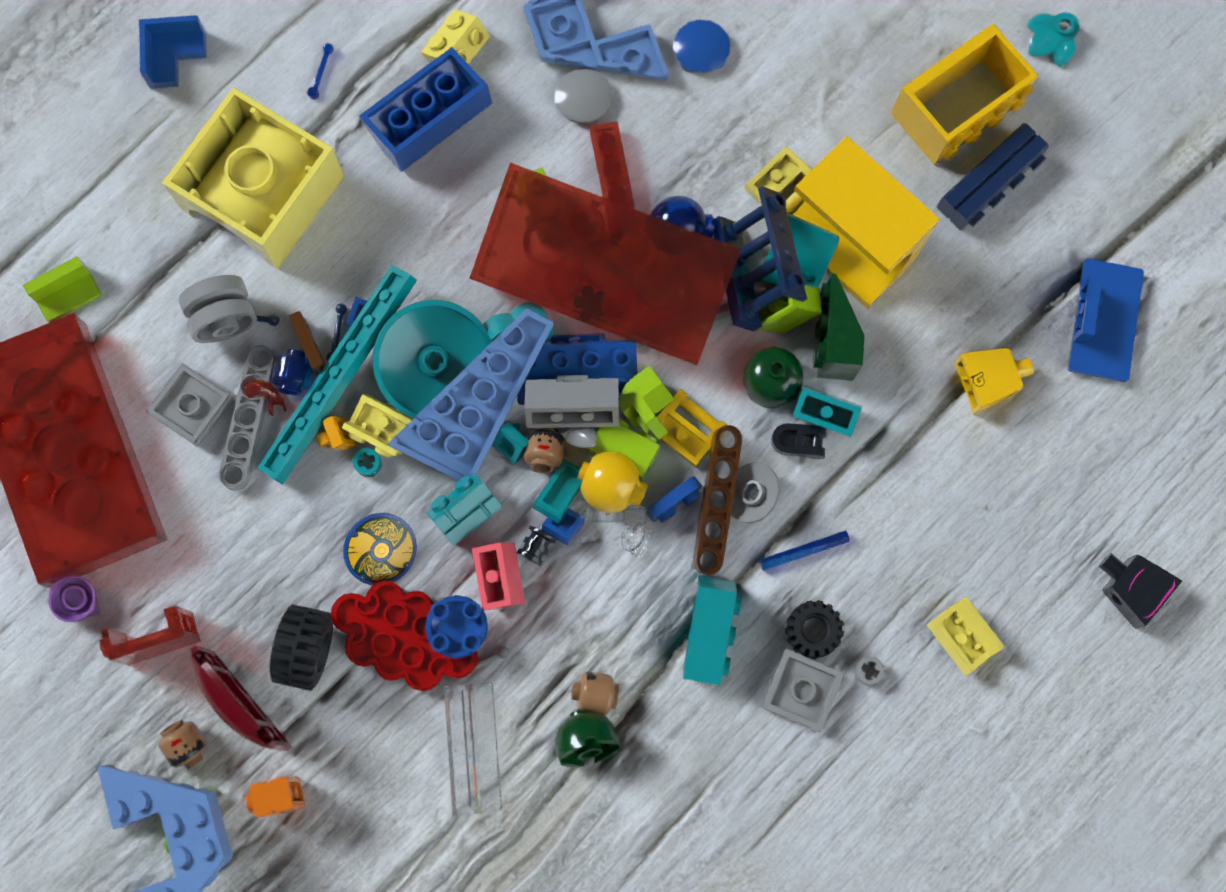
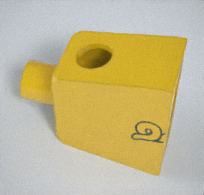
M1009 348L962 353L955 361L973 415L1016 395L1023 388L1021 378L1033 375L1034 373L1031 360L1024 358L1014 361Z

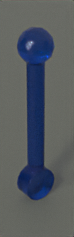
M330 43L323 45L322 50L324 53L313 87L307 90V94L312 100L319 98L318 87L329 54H332L334 51V47Z

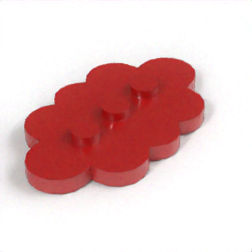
M381 581L371 586L365 597L355 593L343 594L332 605L331 615L334 626L348 635L345 642V652L349 660L361 667L374 666L378 675L385 680L397 681L404 678L410 687L424 692L437 687L444 675L455 679L466 678L477 667L479 659L477 651L470 656L456 659L445 657L432 649L427 639L425 625L427 615L434 603L424 592L412 591L405 594L402 588L394 582Z

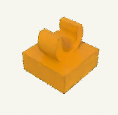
M330 416L323 420L326 431L315 436L321 448L326 445L328 449L348 451L357 446L356 441L348 436L349 432L342 428L344 422H348L347 418Z

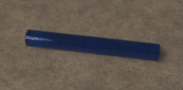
M845 530L759 559V564L762 571L848 543L850 539Z

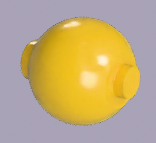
M615 451L599 453L592 457L590 463L584 461L577 477L583 480L580 489L587 503L594 509L605 513L623 511L630 504L639 507L648 487V484L640 481L638 477L640 471L635 462L627 455Z

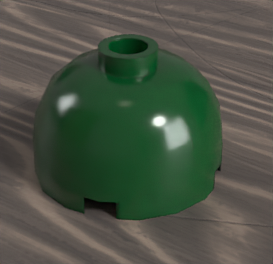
M773 346L763 348L752 355L745 365L742 380L752 401L761 407L774 409L794 401L802 388L804 374L800 361L793 353L785 348Z
M580 709L573 711L570 714V718L561 724L555 737L556 753L561 766L565 767L584 766L582 760L595 757L594 763L613 756L620 749L619 737L613 723L602 714L583 712Z

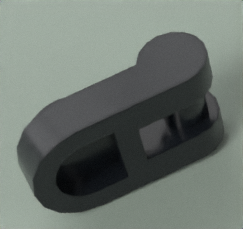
M781 424L774 430L771 444L774 450L781 455L824 459L825 448L823 447V438H826V428L817 425ZM803 436L811 438L810 446L802 445Z

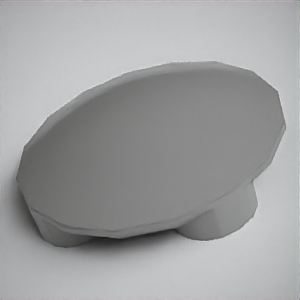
M576 69L567 73L558 82L555 90L557 109L568 119L579 123L582 122L584 125L594 124L597 119L601 118L608 111L612 102V89L607 79L599 72L590 69Z

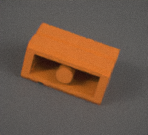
M282 776L270 781L250 785L249 793L245 795L249 813H254L257 818L271 817L304 808L305 804L301 781L297 776Z

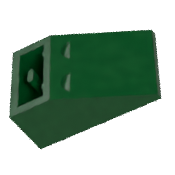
M831 273L828 282L822 284L820 293L822 312L815 326V339L820 340L817 350H814L813 368H818L817 378L853 381L863 366L865 335L837 275Z

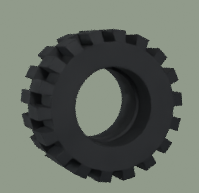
M291 604L278 625L270 656L269 672L273 683L308 691L314 689L323 674L331 646L333 619L330 612Z

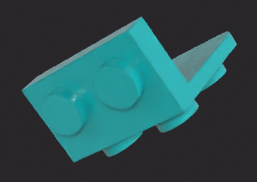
M787 214L805 285L818 288L840 238L837 234L792 214ZM772 247L763 264L774 257ZM777 270L763 278L771 286L780 284Z

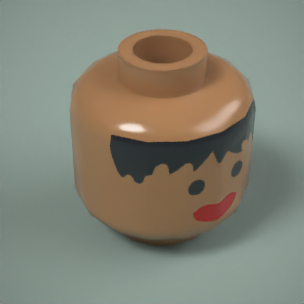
M538 428L527 434L528 445L525 447L523 458L532 471L545 474L551 473L562 464L565 441L561 434L556 432L554 428Z
M585 672L582 674L580 681L573 682L571 700H577L578 710L606 715L610 709L616 708L619 684L614 683L611 675Z
M180 719L160 733L162 738L158 742L159 749L172 767L177 768L185 765L189 769L204 759L201 753L206 749L207 741L195 723L191 721L184 723Z

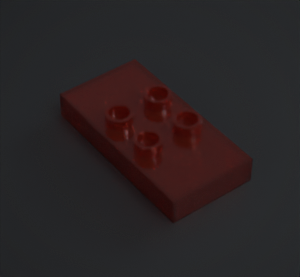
M510 162L469 279L698 365L742 249Z
M75 313L0 342V480L37 583L47 588H50L51 585L67 576H83L168 540L88 327Z

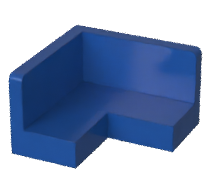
M197 15L139 19L140 74L150 89L179 87L178 60L207 58L206 30Z

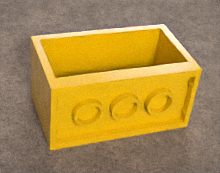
M992 23L902 87L891 115L929 160L936 165L942 159L945 162L952 159L959 152L958 148L966 143L969 146L982 135L981 131L985 128L993 129L1004 119L1003 115L1007 112L1015 113L1026 103L1025 98L1034 91L1033 84L1039 75L996 25ZM982 62L1007 92L948 134L923 104Z

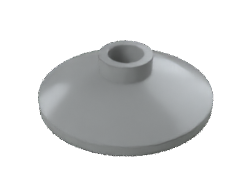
M754 462L738 468L731 515L735 519L744 523H755L766 518L773 511L779 499L780 483L776 473L770 467ZM759 491L758 497L755 499V494Z

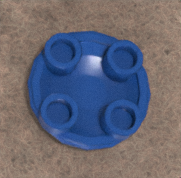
M698 19L688 22L679 29L674 38V52L684 71L706 73L725 66L730 54V40L727 32L720 25L710 20Z
M454 595L445 597L432 605L427 615L425 629L427 639L433 650L445 657L458 659L470 656L481 647L487 636L488 622L480 604L469 597Z

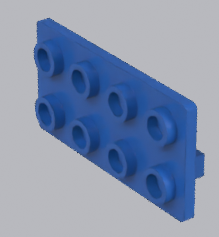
M1089 258L1084 260L1068 363L1069 372L1119 382H1127L1129 380L1144 274L1143 269Z
M605 333L553 335L543 344L517 394V403L525 405L526 380L557 379L558 375H588V379L618 378L620 400L625 385L637 375L636 341H605Z

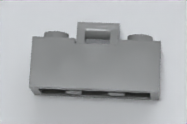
M558 375L557 379L526 380L524 405L526 428L619 427L618 378L588 379V375Z

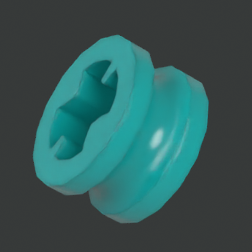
M362 448L353 456V466L363 477L375 476L381 470V457L372 448ZM364 456H368L370 459L375 458V462H371L373 465L371 469L367 470L365 466L360 467L359 464L363 463L362 458Z

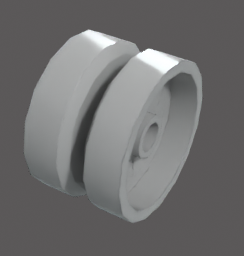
M236 275L210 277L196 282L180 294L178 301L186 318H189L187 326L195 342L204 344L228 340L246 332L256 324L257 316L250 301H247L248 292L241 277Z

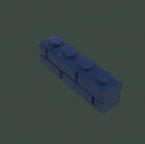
M1023 123L941 198L937 205L938 210L949 218L959 230H963L968 224L974 227L985 216L982 211L989 205L995 208L1006 197L1003 192L1007 188L1011 187L1013 190L1025 180L1026 176L1024 173L1029 168L1035 171L1046 160L1044 153L1049 148L1048 143L1041 136L1036 135V132L1027 123Z

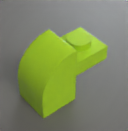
M647 366L623 388L620 396V408L635 428L640 426L645 433L651 430L659 440L668 431L655 414L675 399L652 368Z

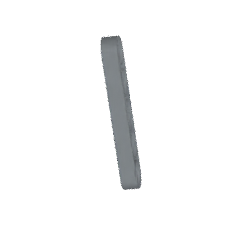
M265 345L254 346L247 354L219 470L220 482L232 491L243 489L250 480L273 382L272 375L274 376L276 364L274 366L276 356ZM259 353H267L270 356L269 363L264 367H257L254 364L255 356ZM254 381H259L263 384V390L257 396H251L247 392L248 385ZM246 410H253L256 413V419L250 425H244L240 421L241 414ZM239 439H246L249 442V449L244 454H236L233 450L235 442ZM233 468H239L242 471V478L236 484H230L226 479L227 473Z

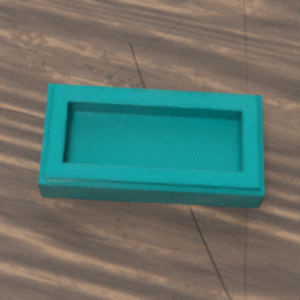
M563 459L562 464L533 503L532 508L559 524L581 491L580 486L583 480L577 478L581 468Z

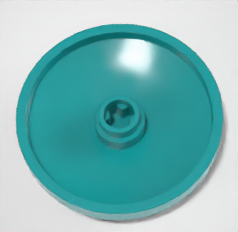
M425 300L400 309L384 324L374 345L373 371L379 389L393 407L401 413L414 418L491 343L488 331L474 314L462 306L448 301Z

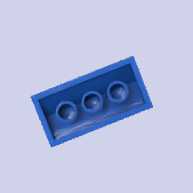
M451 47L359 115V117L384 154L402 172L493 103L488 85Z

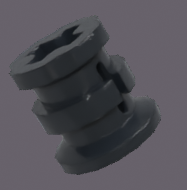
M530 525L529 530L531 534L529 537L526 536L523 543L525 545L522 549L519 548L517 553L541 566L543 563L541 558L550 551L548 549L549 544L556 543L557 540L541 529Z

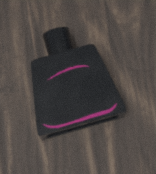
M1110 553L1098 566L1111 577L1102 589L1103 593L1135 629L1147 626L1182 583V580L1138 554L1128 558L1123 563Z

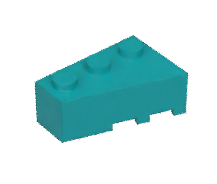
M698 574V587L695 603L693 604V616L685 654L683 679L721 685L722 676L728 677L731 658L726 657L727 646L734 645L736 627H732L731 624L733 615H739L742 597L736 596L735 580Z

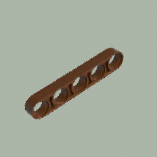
M732 425L717 428L711 440L693 554L695 569L699 573L707 575L717 573L722 568L742 446V434L737 427ZM723 431H730L734 435L735 442L730 448L723 447L720 443L719 437ZM719 461H725L730 467V473L726 478H720L715 473V465ZM715 491H720L725 496V504L719 509L714 508L710 503V496ZM711 521L718 523L720 526V535L715 539L709 538L705 533V527ZM705 552H711L716 558L715 566L709 570L704 569L700 563V558Z

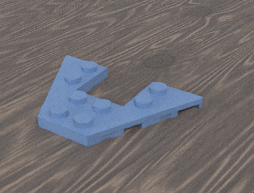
M530 0L523 6L541 62L668 80L669 73L651 24L595 40L582 0Z
M110 764L97 767L113 829L130 825L158 813L161 818L176 877L134 892H202L205 887L210 886L217 878L219 870L224 868L233 857L216 792L207 789L198 790L194 786L184 783L175 784L167 782V779L153 775H140L139 772L133 770L125 771L113 768Z

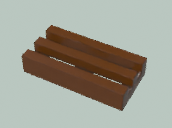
M298 311L289 315L309 363L318 376L326 364L306 319Z

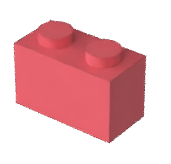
M499 542L472 548L482 611L525 604L515 543Z

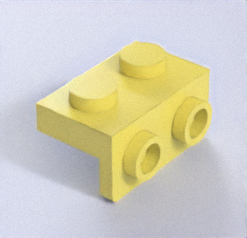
M454 9L447 16L438 31L429 39L421 54L426 60L432 62L452 47L469 64L489 39L490 34L477 16Z
M362 394L350 421L344 422L342 428L349 432L348 436L351 439L360 443L367 441L376 446L375 451L391 458L392 455H401L403 452L387 444L413 418L368 394Z
M967 597L948 607L927 624V627L964 676L973 672L988 658L1004 648L996 633L989 627Z

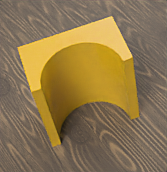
M848 136L831 150L794 189L805 201L793 215L837 234L840 238L826 272L829 275L831 273L836 274L842 287L866 309L916 260L940 220L938 216Z

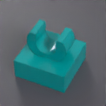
M507 422L499 429L492 446L514 465L522 458L525 447L528 445V439L518 431L521 426L519 423L511 425Z

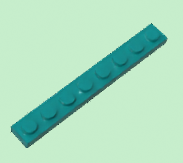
M393 265L390 266L257 467L259 470L280 484H284L322 426V421L328 417L374 347L382 327L397 312L417 282V279L411 274Z

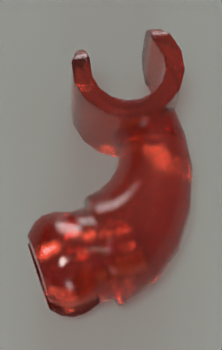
M257 379L244 384L243 389L246 397L252 399L258 396L269 399L268 412L271 416H274L275 413L274 405H281L284 412L287 411L285 397L280 395L277 389L270 383Z

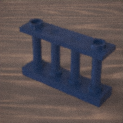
M764 186L758 189L762 205L737 222L722 216H718L711 221L733 326L753 332L762 327L760 310L779 298L787 296L801 302L807 300L805 280L801 274L786 211V200L783 194ZM765 218L768 231L744 246L742 232ZM771 243L774 257L750 272L748 258ZM777 270L780 284L756 298L754 284Z

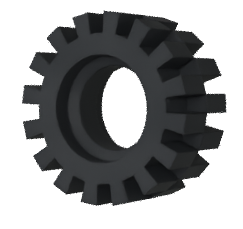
M812 600L807 601L796 607L787 618V626L785 628V634L788 637L786 640L788 644L792 645V650L799 652L802 656L811 657V659L824 657L835 651L842 642L841 638L844 636V631H842L844 623L839 618L840 613L832 609L833 606L829 603L826 605L823 601L819 600L816 602H812ZM818 618L825 624L826 635L821 641L813 642L804 636L803 624L807 619Z

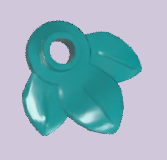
M1068 12L1059 13L1056 16L1042 13L1029 20L1026 25L1028 29L1035 33L1029 44V56H1043L1052 53L1054 62L1058 67L1065 65L1072 58L1076 50L1074 37L1079 31V21L1076 16ZM1067 22L1070 25V29L1066 31L1061 30L1059 24Z

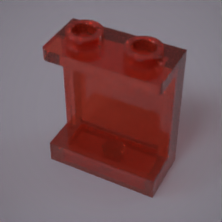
M177 605L166 608L164 613L169 628L129 641L125 633L109 628L101 630L103 639L100 640L102 654L109 661L129 666L199 643L201 640L193 612Z

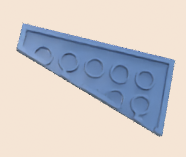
M526 308L387 445L456 480L464 476L471 477L473 474L476 475L555 322Z

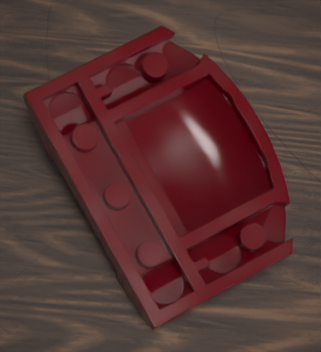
M197 645L190 649L197 682L215 713L231 729L249 741L272 750L289 751L292 745L214 651Z

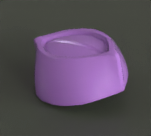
M70 575L50 586L49 608L59 620L77 622L100 614L96 590L86 578Z

